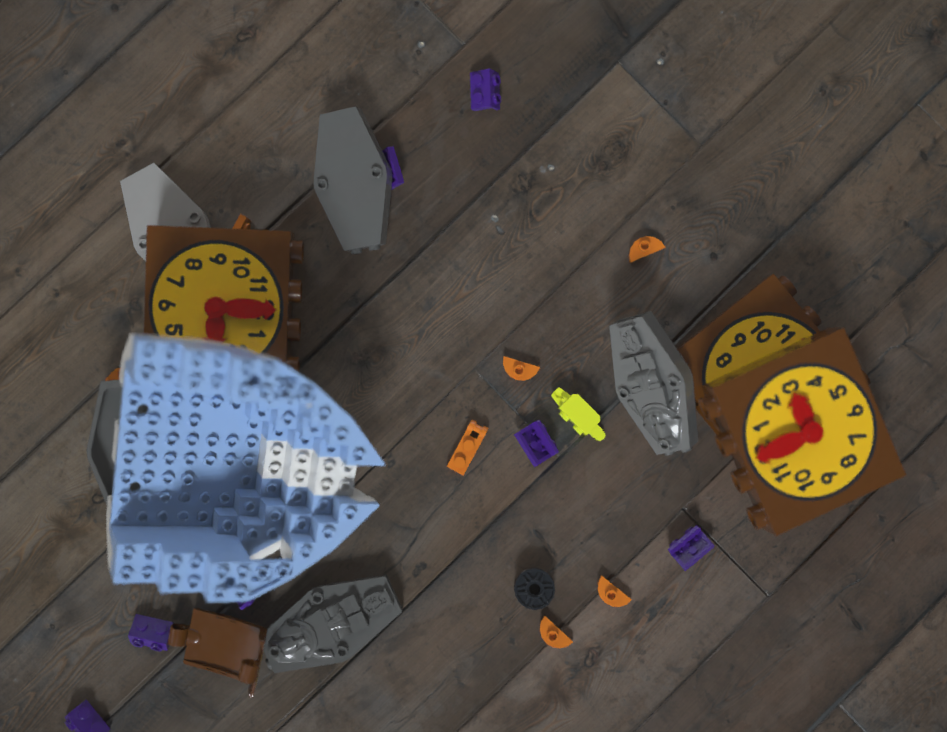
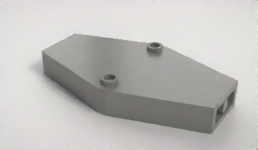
M155 163L120 181L133 245L137 253L145 261L147 225L211 228L206 213Z

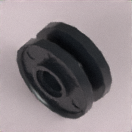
M526 569L515 580V596L519 603L527 609H543L554 598V581L542 569ZM534 583L540 586V590L536 594H532L529 591L530 585Z

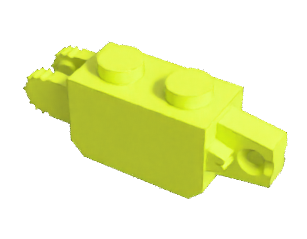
M560 387L551 394V397L559 406L558 409L561 411L559 415L566 422L570 420L574 424L572 428L579 435L582 433L584 435L589 434L596 441H601L605 438L606 435L602 431L603 429L598 425L600 415L578 394L569 395Z

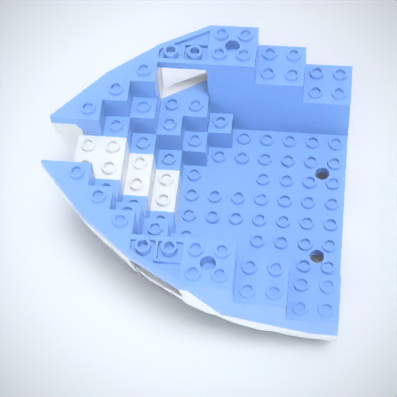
M146 334L129 335L121 359L119 377L123 387L120 419H115L112 450L115 472L112 495H108L106 513L108 565L114 584L156 583L160 593L202 592L207 602L250 601L291 580L330 553L379 507V503L371 496H366L363 492L354 488L357 465L385 466V463L355 421L313 382L279 360L258 354L245 347H235L197 338L164 337ZM145 404L148 406V409L145 413H138L137 407ZM138 482L140 487L137 490L132 491L129 489L131 483ZM280 548L283 559H262Z

